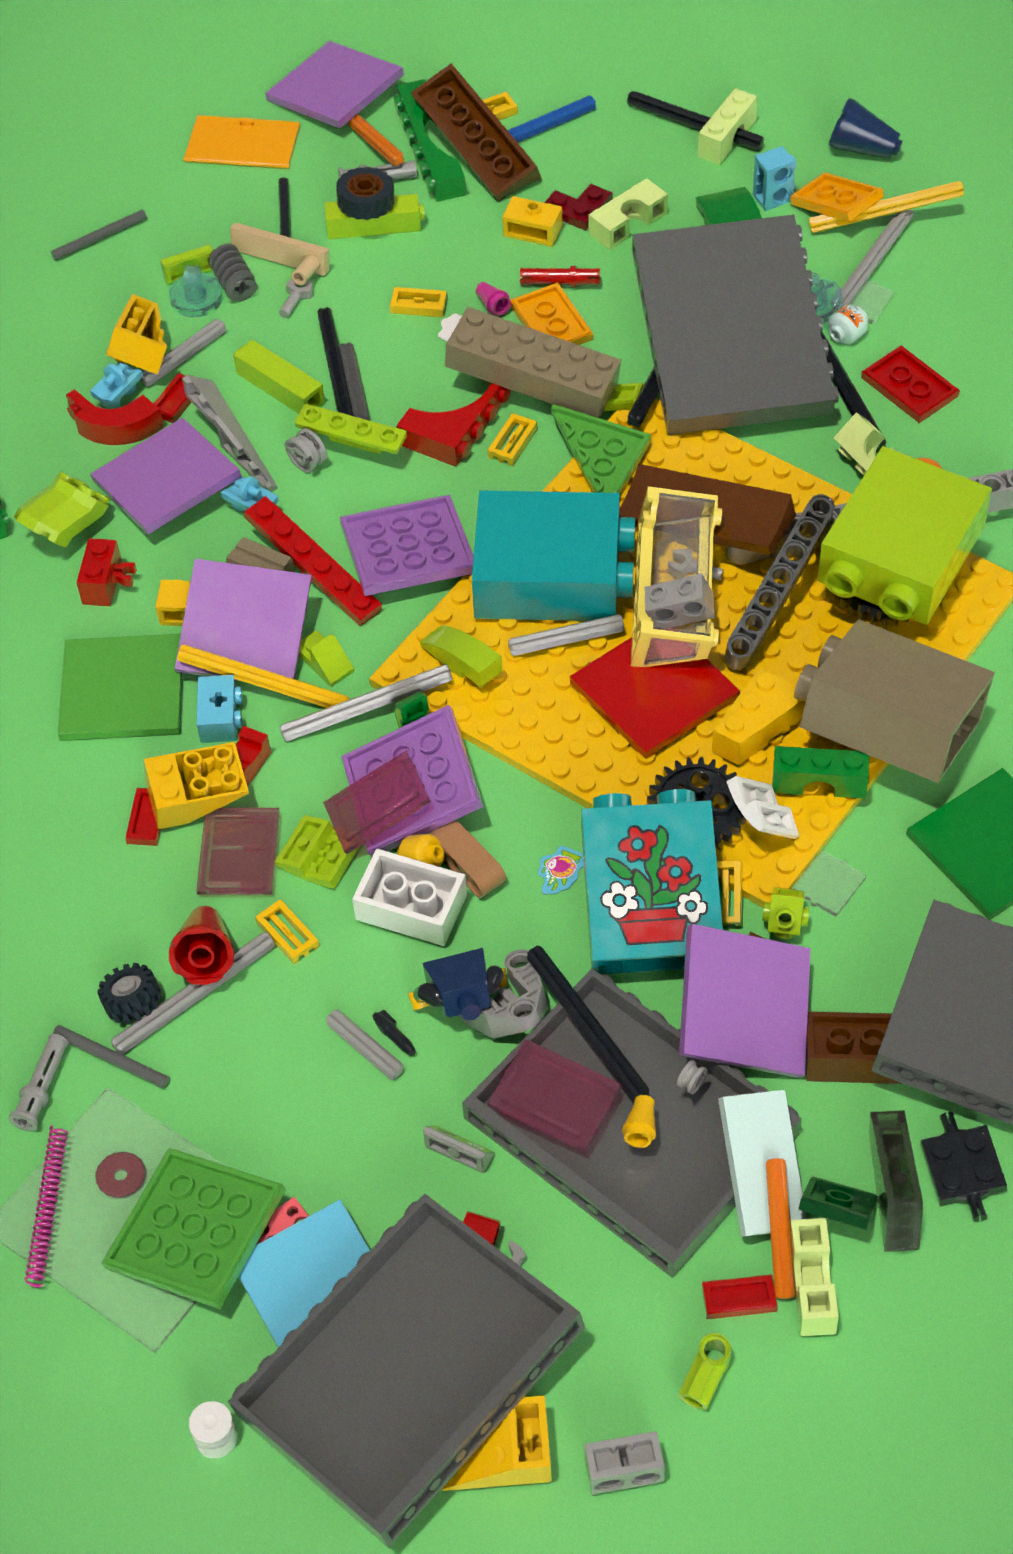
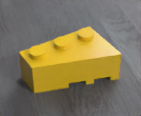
M134 294L131 295L114 327L106 353L107 356L112 357L119 363H128L158 375L167 348L166 343L163 342L164 331L160 329L161 317L158 303Z
M759 668L714 728L712 752L740 765L766 747L768 741L779 733L783 735L789 731L790 726L802 718L805 702L794 698L796 684Z

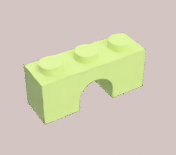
M736 88L731 92L698 133L699 158L721 165L732 151L733 138L737 129L741 128L748 131L756 121L757 96Z
M646 178L590 213L589 235L607 249H613L629 238V219L641 220L649 226L668 214V193Z
M855 413L834 437L841 445L838 450L847 459L851 460L854 458L858 462L855 466L856 469L863 475H865L875 459L877 447L886 438L869 420L858 413Z
M826 1218L791 1220L794 1287L800 1336L836 1334L839 1315L835 1284H831L830 1245Z

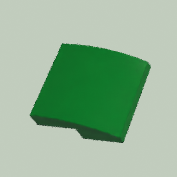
M746 187L696 197V206L704 215L705 225L762 218L752 195Z

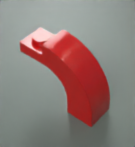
M75 389L66 394L68 402L67 411L71 418L75 420L78 433L92 442L104 445L132 444L142 441L164 428L160 408L144 395L123 407L104 409L90 403Z

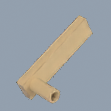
M236 222L230 227L231 244L235 245L239 252L296 268L291 277L298 285H303L313 273L325 276L329 272V248Z

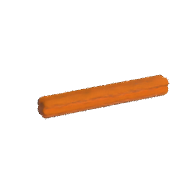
M359 114L349 121L348 125L394 166L404 163V153Z
M773 1158L766 1161L774 1290L776 1298L790 1299L795 1296L786 1162L781 1158Z

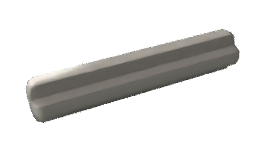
M335 1009L327 1016V1025L389 1079L395 1080L402 1074L404 1070L403 1064L344 1013Z

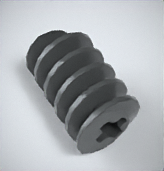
M229 243L217 247L210 255V268L213 270L214 275L229 299L240 302L247 300L255 293L258 286L254 275L235 245Z

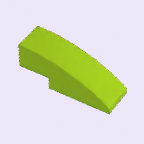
M441 625L420 641V645L441 663L447 665L458 677L462 678L465 675L480 688L502 672V656L483 642L461 630Z

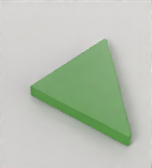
M552 404L551 414L593 493H620L621 496L649 447L652 435Z

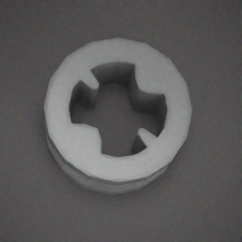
M694 1060L689 1061L678 1077L677 1086L680 1088L687 1087V1092L693 1095L704 1082L708 1069L703 1066L698 1068Z

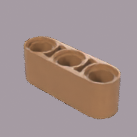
M457 820L428 833L436 836L441 842L444 850L443 862L451 871L465 874L466 886L476 897H484L507 881L506 874L501 865Z

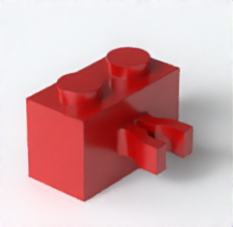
M88 538L76 581L82 605L110 607L117 583L122 586L133 587L132 575L126 574H136V564L134 562L122 563L117 540Z

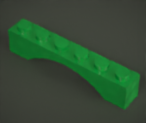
M426 79L397 85L398 95L394 96L395 107L397 111H401L402 126L407 127V138L409 143H413L414 157L416 160L420 159L419 168L421 175L426 176L425 182L428 193L433 192L436 202L466 196L465 176L458 159L440 150L430 140L425 131L430 118L411 95V92L425 83Z

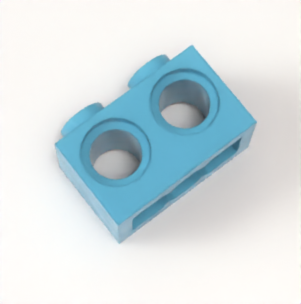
M783 146L755 155L753 197L764 211L791 202L790 196L795 189L794 170L796 169V161L793 155H789Z

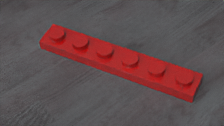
M263 497L244 511V518L281 553L292 557L294 565L303 574H310L312 577L311 581L359 626H362L382 610V604L373 595L364 596L361 584L268 497Z

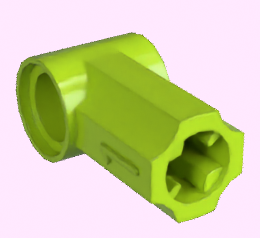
M710 1333L702 1338L699 1343L698 1353L678 1394V1398L696 1409L707 1410L723 1373L729 1368L731 1346L728 1339L722 1334ZM710 1349H717L724 1356L719 1360H712L705 1353Z

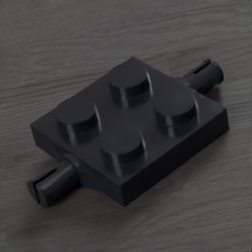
M945 1112L940 1115L945 1133L940 1136L920 1140V1146L939 1206L954 1203L969 1204L973 1221L979 1222V1215L981 1221H983L988 1216L982 1200L989 1195L1007 1191V1183L987 1125L970 1129H958L954 1113L948 1112L947 1118Z

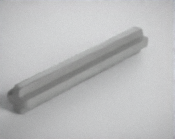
M220 319L213 320L163 357L158 375L144 370L142 371L143 377L140 381L147 387L153 385L225 333V323Z
M613 615L510 638L508 640V647L511 655H520L622 632L624 630V622L621 615Z

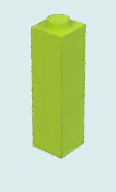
M418 194L394 196V205H392L391 211H388L384 216L382 215L377 219L357 220L353 217H348L340 211L337 201L324 202L328 240L421 231L420 220H425L424 204L418 203Z
M253 339L233 354L236 374L298 414L305 404L317 407L325 404L322 383Z

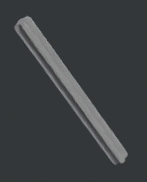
M912 210L895 214L832 301V307L835 308V311H838L844 305H850L914 216Z
M444 664L287 722L280 726L282 737L285 741H290L412 696L418 692L447 683L452 680L449 667Z
M262 932L235 951L231 969L218 982L208 985L190 983L160 1004L156 1009H153L150 1015H144L141 1018L142 1020L127 1027L111 1039L113 1048L120 1054L126 1053L266 954L275 946L271 936L266 932Z

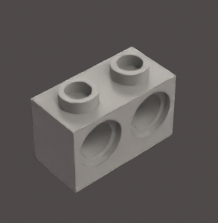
M702 573L646 586L645 612L648 617H651L653 625L658 630L715 618L714 594Z
M657 1431L584 1444L585 1464L592 1495L664 1482V1462Z

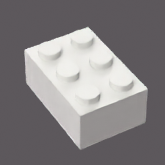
M376 849L352 899L355 920L445 946L467 897L465 874Z

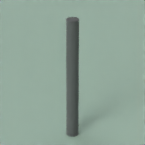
M143 209L52 250L51 255L55 261L147 219L146 213Z
M57 1025L53 1031V1034L65 1037L69 1042L68 1044L163 1089L170 1082L169 1076L61 1025Z

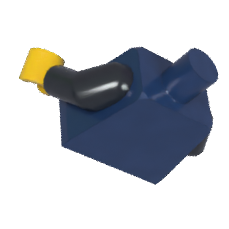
M483 948L424 962L422 964L426 983L421 984L414 992H409L408 996L413 1010L430 1005L434 1008H440L445 1017L450 1018L462 1015V1018L465 1020H474L481 1014V1009L488 1008L491 1005L490 995L496 993L498 988L508 985L506 970L497 965L490 966L487 969Z

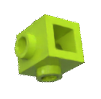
M773 887L771 903L764 902L762 921L768 922L767 932H774L775 937L785 939L793 938V935L800 936L801 926L807 927L810 909L809 907H803L805 891Z

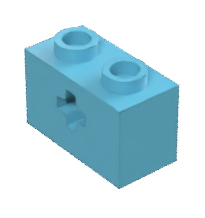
M234 675L198 677L197 729L201 743L237 741V729L242 728L241 710H237V705L242 704L241 686L236 687Z

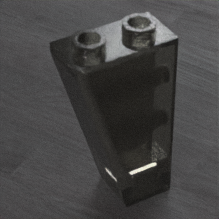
M905 1111L870 1112L869 1140L884 1251L919 1250L923 1199Z

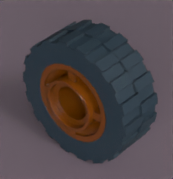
M357 167L356 169L348 170L345 174L343 173L341 178L337 180V205L340 211L348 217H353L357 220L377 219L391 211L392 205H394V182H392V177L388 176L387 172L381 171L378 168Z

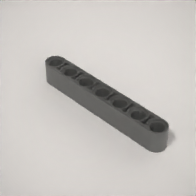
M818 494L809 500L731 634L724 656L725 663L731 669L743 670L750 665L829 528L835 509L834 502L829 496ZM814 511H821L825 515L816 514ZM805 533H806V534H809V535L812 536V537H811V538H806V537H803L801 534H805ZM789 556H794V557L798 558L799 560H798V561H793V560H790L788 557H789ZM781 579L786 583L778 584L774 580ZM767 602L770 603L772 607H764L760 603ZM747 626H756L759 630L751 631ZM740 649L746 654L738 655L733 650Z

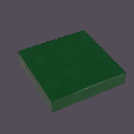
M813 1176L810 1178L801 1197L798 1210L867 1230L878 1196Z

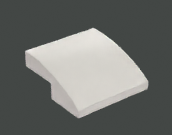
M735 776L727 781L731 795L739 810L758 831L792 839L799 837L791 808L778 805L771 784Z

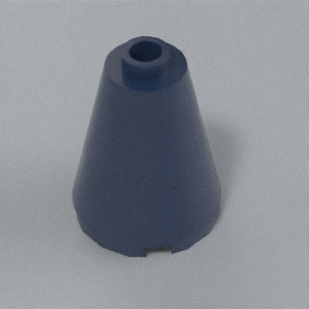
M848 98L842 110L843 113L832 132L828 146L890 158L892 154L897 155L903 143L899 139L900 133L856 100Z

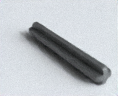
M350 342L347 344L342 343L339 348L354 417L369 420L354 345Z

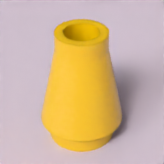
M639 1095L635 1098L634 1105L622 1128L624 1140L633 1147H647L656 1137L655 1101L650 1096Z

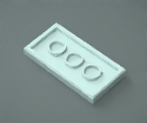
M785 1090L718 1098L741 1237L771 1233L766 1161L769 1159L781 1158L786 1162L790 1223L791 1220L807 1219L806 1212L798 1210L803 1193Z

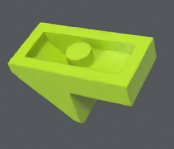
M316 630L301 640L299 657L330 687H333L354 672V667L333 634L324 637Z

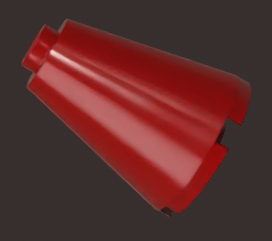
M200 906L194 909L171 941L169 962L172 970L177 975L179 973L186 978V981L191 984L208 985L221 980L223 975L233 965L234 948L219 912L209 906Z

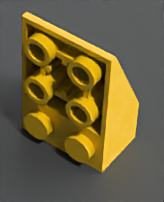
M235 742L144 759L145 782L158 829L188 824L249 794Z
M545 1395L523 1397L447 1482L442 1491L552 1482Z

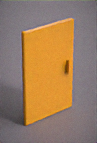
M197 115L183 161L289 169L300 129V122Z

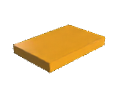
M824 172L792 194L790 201L791 205L850 222L882 199L884 194L882 188Z
M558 283L511 299L510 307L523 326L577 345L593 340V332Z

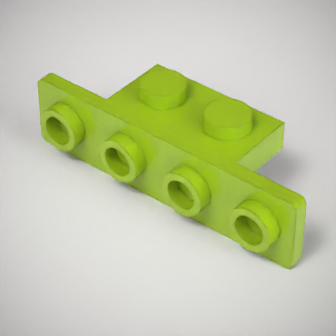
M310 404L303 406L295 420L297 428H307L313 432L329 436L330 441L378 454L382 451L397 454L407 437L406 430Z

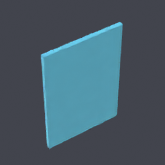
M338 1200L255 1245L238 1277L279 1348L283 1344L285 1336L301 1325L307 1318L310 1310L316 1304L321 1303L332 1292L335 1283L339 1279L346 1277L355 1268L359 1258L364 1253L370 1252L343 1203L341 1200Z

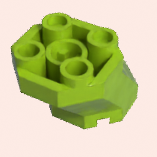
M60 471L53 479L51 485L17 509L14 518L39 535L42 534L53 543L67 548L74 536L104 515L109 506L110 498L96 490L90 489L89 485L79 479H74Z

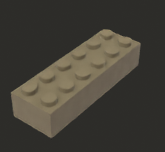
M468 306L446 343L445 367L544 402L597 418L601 417L619 380L621 359Z

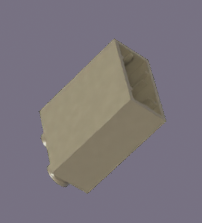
M858 619L843 639L834 635L827 639L818 660V667L807 664L804 667L795 687L794 698L805 702L800 724L801 728L939 783L980 723L995 672Z

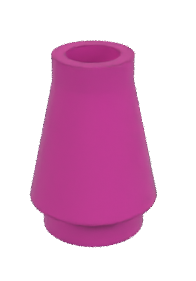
M481 282L476 287L477 296L480 297L490 314L500 316L509 310L511 300L506 291L491 286L487 282Z

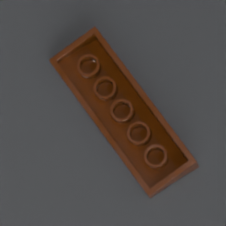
M452 63L411 92L413 99L497 201L527 184L542 179L537 165Z
M638 464L632 484L620 506V517H635V527H638V520L648 487L717 495L718 508H722V519L720 526L715 525L713 543L765 555H771L796 517L791 494ZM659 493L656 520L700 513L705 499ZM698 520L659 526L653 529V531L699 540V533H701L699 532Z
M808 1011L806 1081L903 1084L871 1071L892 1013Z

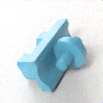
M126 363L108 364L104 368L105 376L90 390L91 397L100 400L102 406L106 409L119 408L121 406L120 399L124 395L132 394L137 389L136 383L143 377L142 370L133 369Z
M252 476L247 478L240 477L230 487L221 492L222 498L232 503V508L238 511L247 510L265 496L275 505L279 502L277 495L259 486L258 480Z

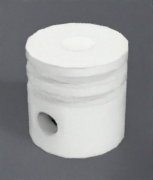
M207 1401L193 1410L189 1418V1429L197 1450L208 1458H221L228 1455L234 1449L237 1442V1431L229 1409L217 1401Z

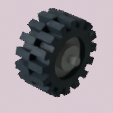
M133 963L132 968H130L129 964H124L123 969L120 971L116 967L113 969V975L107 973L104 976L106 982L100 981L99 983L100 989H97L99 999L108 1017L111 1020L115 1019L117 1023H121L123 1019L125 1023H131L132 1018H135L136 1022L142 1020L140 1015H150V1008L156 1009L158 1007L157 1001H161L160 987L151 969H148L144 964L140 967L139 963Z

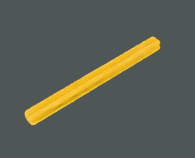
M961 181L880 200L850 222L828 215L811 217L809 219V227L812 233H817L962 197L964 195V188Z
M185 644L181 645L177 654V660L221 675H234V679L326 708L349 700V697Z

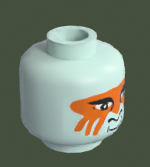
M844 305L828 319L829 336L835 342L845 345L852 344L866 333L868 329L867 314L861 307Z

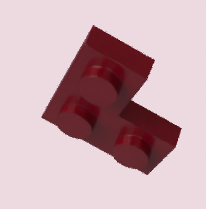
M590 184L577 199L555 190L544 203L562 206V222L586 231L589 228V214L613 199V192Z

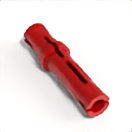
M570 266V268H520V285L555 283L570 284V287H576L577 284L600 285V268H577L576 266Z

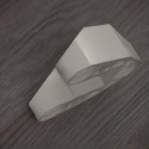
M528 950L512 951L504 960L509 980L519 997L510 988L505 989L502 986L497 989L498 994L493 996L494 1000L490 997L491 1005L488 1008L481 1009V1014L478 1018L468 1021L463 1019L462 1015H458L464 1023L494 1039L527 1031L541 1022L549 1006L540 976L527 960ZM518 964H526L525 966L520 968H513L515 965Z

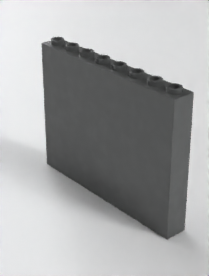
M794 215L633 234V260L667 435L833 414L834 405L839 402V393L837 386L832 385L833 366L831 362L827 363L828 344L827 340L822 339L821 336L823 332L822 317L816 314V309L818 308L817 295L811 292L813 284L811 270L806 269L805 265L807 264V250L805 247H801L802 228L801 225H796Z
M933 899L873 1064L872 1072L1013 1125V927L999 924L981 915L972 914L949 903H942Z
M591 969L573 988L649 1087L648 1096L655 1101L656 1137L651 1141V1144L644 1148H637L627 1144L624 1140L622 1128L634 1105V1101L560 1002L462 1102L463 1116L470 1124L673 1278L736 1207L718 1098L769 1091L763 1086L754 1085L734 1066L729 1067L726 1064L679 1056L681 1029L677 1030L670 1025L658 1011H651L645 1007L633 993H626L617 987L608 975H601L594 969ZM691 1060L697 1063L698 1068L703 1066L708 1069L704 1082L693 1095L687 1092V1087L680 1088L677 1086V1080L681 1071ZM788 1105L793 1140H795L800 1134L802 1118L799 1117L794 1108Z
M424 1194L418 1201L408 1206L404 1216L383 1233L380 1241L370 1252L364 1253L359 1258L355 1268L346 1277L339 1279L335 1283L332 1292L321 1303L316 1304L310 1310L307 1318L301 1325L285 1336L283 1344L272 1355L267 1356L261 1361L258 1370L247 1382L241 1383L235 1389L228 1403L244 1423L389 1548L586 1327L580 1311L432 1198Z

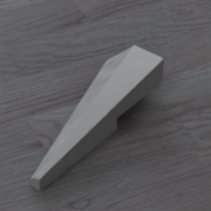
M191 375L183 377L186 397L218 429L221 447L250 476L256 478L262 488L270 492L278 489L214 381Z

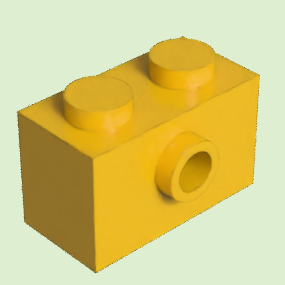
M512 196L502 216L503 236L553 247L563 226L562 206Z

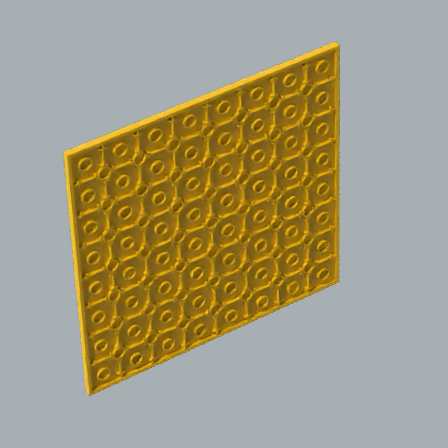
M657 398L653 401L640 427L636 428L634 425H628L627 415L630 410H617L607 420L652 435V441L639 464L788 493L792 495L795 513L803 512L809 500L818 494L829 496L833 500L834 505L847 503L852 495L720 429L667 435L661 400ZM573 457L542 492L592 491ZM637 468L620 496V506L629 491ZM635 527V551L619 552L618 562H634L633 598H617L616 615H621L623 619L624 630L622 632L513 656L508 647V640L510 638L586 621L474 618L472 574H469L459 580L369 678L370 686L379 689L444 665L420 645L422 639L441 625L453 627L475 637L502 656V672L480 688L467 676L464 675L460 678L450 670L452 675L451 681L422 691L428 699V713L430 714L450 705L454 711L462 738L585 808H593V799L595 797L611 793L630 795L632 805H647V796H650L649 786L656 785L655 776L661 775L664 777L665 766L674 770L676 760L682 766H685L687 757L691 758L693 764H698L699 758L703 757L705 765H709L713 759H716V768L719 769L724 764L727 765V775L736 772L739 777L772 785L775 746L857 751L801 728L800 719L790 726L789 731L783 735L779 733L768 741L766 747L740 765H737L712 752L713 730L734 703L733 701L645 759L570 683V676L632 637L638 527ZM653 531L651 585L676 579L668 572V563H676L673 561L674 551H691L692 559L698 562L699 540ZM713 543L712 566L724 569L721 580L712 578L715 618H711V622L714 623V629L719 630L717 646L711 647L708 660L740 690V693L759 668L797 684L800 674L807 664L818 667V660L827 639L831 635L843 639L859 619L858 613L852 616L848 615L849 607L841 609V600H836L835 594L828 590L825 584L817 581L821 548L815 550L750 665L743 670H733L727 666L724 659L728 640L776 557L746 564H735L727 557V546ZM970 552L927 625L910 618L908 622L898 620V625L896 626L891 620H887L885 627L882 626L880 620H876L874 625L968 661L1012 604L1013 573ZM789 556V557H788L790 560H793V561H798V560H799L798 558H796V557H794V556ZM690 573V574L687 575L686 577L692 576V575H696V574ZM781 579L774 580L778 584L786 583ZM760 603L764 607H772L770 603ZM865 618L863 621L870 623V618ZM696 622L674 628L681 633L695 634ZM747 626L751 631L759 630L756 626ZM740 649L733 650L738 655L746 654ZM870 755L867 791L889 764ZM820 781L807 784L804 787L803 795L775 793L778 805L791 808L799 837L792 839L760 832L746 819V824L740 825V835L732 833V843L729 844L723 839L721 840V849L718 850L716 848V860L741 861L742 896L764 908V902L771 903L773 887L794 888L862 798L834 797V787L829 783ZM703 783L693 784L695 787L698 788L706 786ZM723 804L714 805L717 809L726 808ZM717 869L718 882L722 885V869ZM730 869V890L734 891V869Z

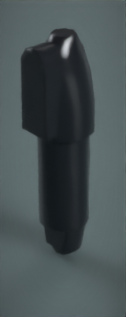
M385 1010L379 1013L375 1012L372 1017L378 1029L385 1036L389 1037L403 1052L409 1056L415 1055L416 1051L412 1042L396 1027L397 1021Z

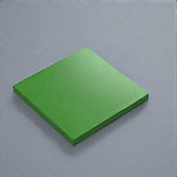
M181 634L65 640L58 723L59 740L179 734L182 673L175 672V663Z
M168 1148L103 1259L102 1265L107 1270L221 1309L286 1189L283 1184Z

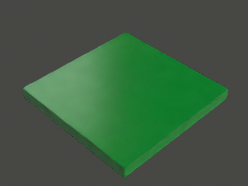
M1001 768L908 827L906 835L989 920L1013 905V777Z

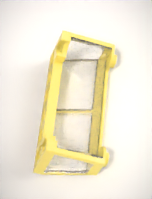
M656 487L647 488L638 520L631 649V666L651 667L708 659L711 647L717 646L719 630L714 629V623L711 622V619L673 628L655 627L651 617H648L645 612L646 586L702 573L712 590L713 531L715 525L720 526L722 519V508H718L717 495Z

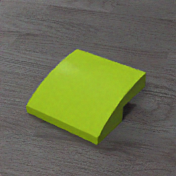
M304 815L275 860V864L301 879L335 889L362 845L363 840L360 834L333 828L330 820Z

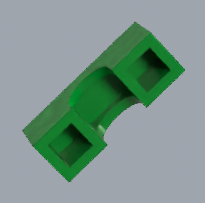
M775 746L772 777L774 793L803 795L804 787L807 784L820 781L829 783L834 787V797L866 799L869 778V755L851 750Z

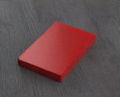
M902 345L864 369L861 373V378L918 423H921L959 397L960 390Z

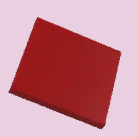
M674 627L664 629L666 631L678 632ZM632 637L570 676V683L645 759L735 701L740 695V690L708 659L651 667L631 666ZM651 638L644 665H646V662L693 656L695 654V647L690 642Z

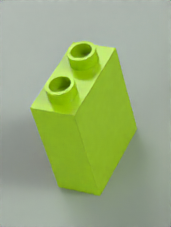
M882 446L821 544L817 581L825 584L828 590L843 598L855 596L878 605L891 618L897 620H907L910 618L927 625L985 527L992 488Z

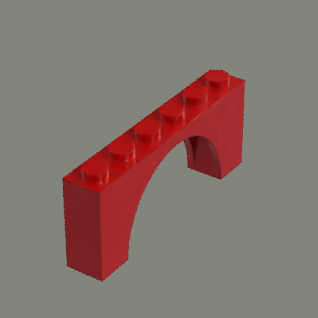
M491 383L479 399L456 410L427 412L409 408L396 425V428L406 430L407 437L402 447L456 467L462 458L468 456L472 444L476 439L481 438L485 426L489 421L494 420L498 408L502 403L507 402L512 390Z

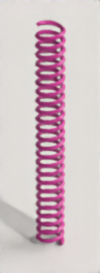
M53 1125L49 1127L51 1131L48 1133L49 1138L47 1139L48 1144L45 1151L46 1156L44 1160L46 1162L43 1164L45 1168L42 1170L43 1175L41 1176L42 1181L39 1188L41 1193L38 1195L39 1200L37 1201L38 1206L36 1207L37 1212L34 1219L35 1225L33 1226L34 1231L31 1238V1250L28 1252L30 1257L27 1259L29 1263L26 1265L27 1270L25 1271L27 1276L24 1278V1281L33 1287H42L43 1284L29 1282L28 1278L37 1281L45 1279V1276L42 1274L46 1273L44 1267L47 1266V1263L44 1261L49 1259L46 1256L49 1250L46 1248L51 1246L48 1243L52 1240L49 1235L53 1233L50 1229L54 1227L51 1223L55 1221L52 1216L56 1214L53 1210L57 1208L54 1204L58 1202L55 1197L59 1196L56 1191L60 1189L57 1185L61 1183L59 1178L62 1177L60 1172L63 1171L60 1166L64 1165L61 1160L65 1159L62 1154L66 1152L63 1148L67 1146L65 1143L68 1140L66 1135L69 1134L65 1129H53Z

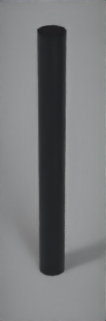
M282 177L278 180L280 235L291 238L289 180Z

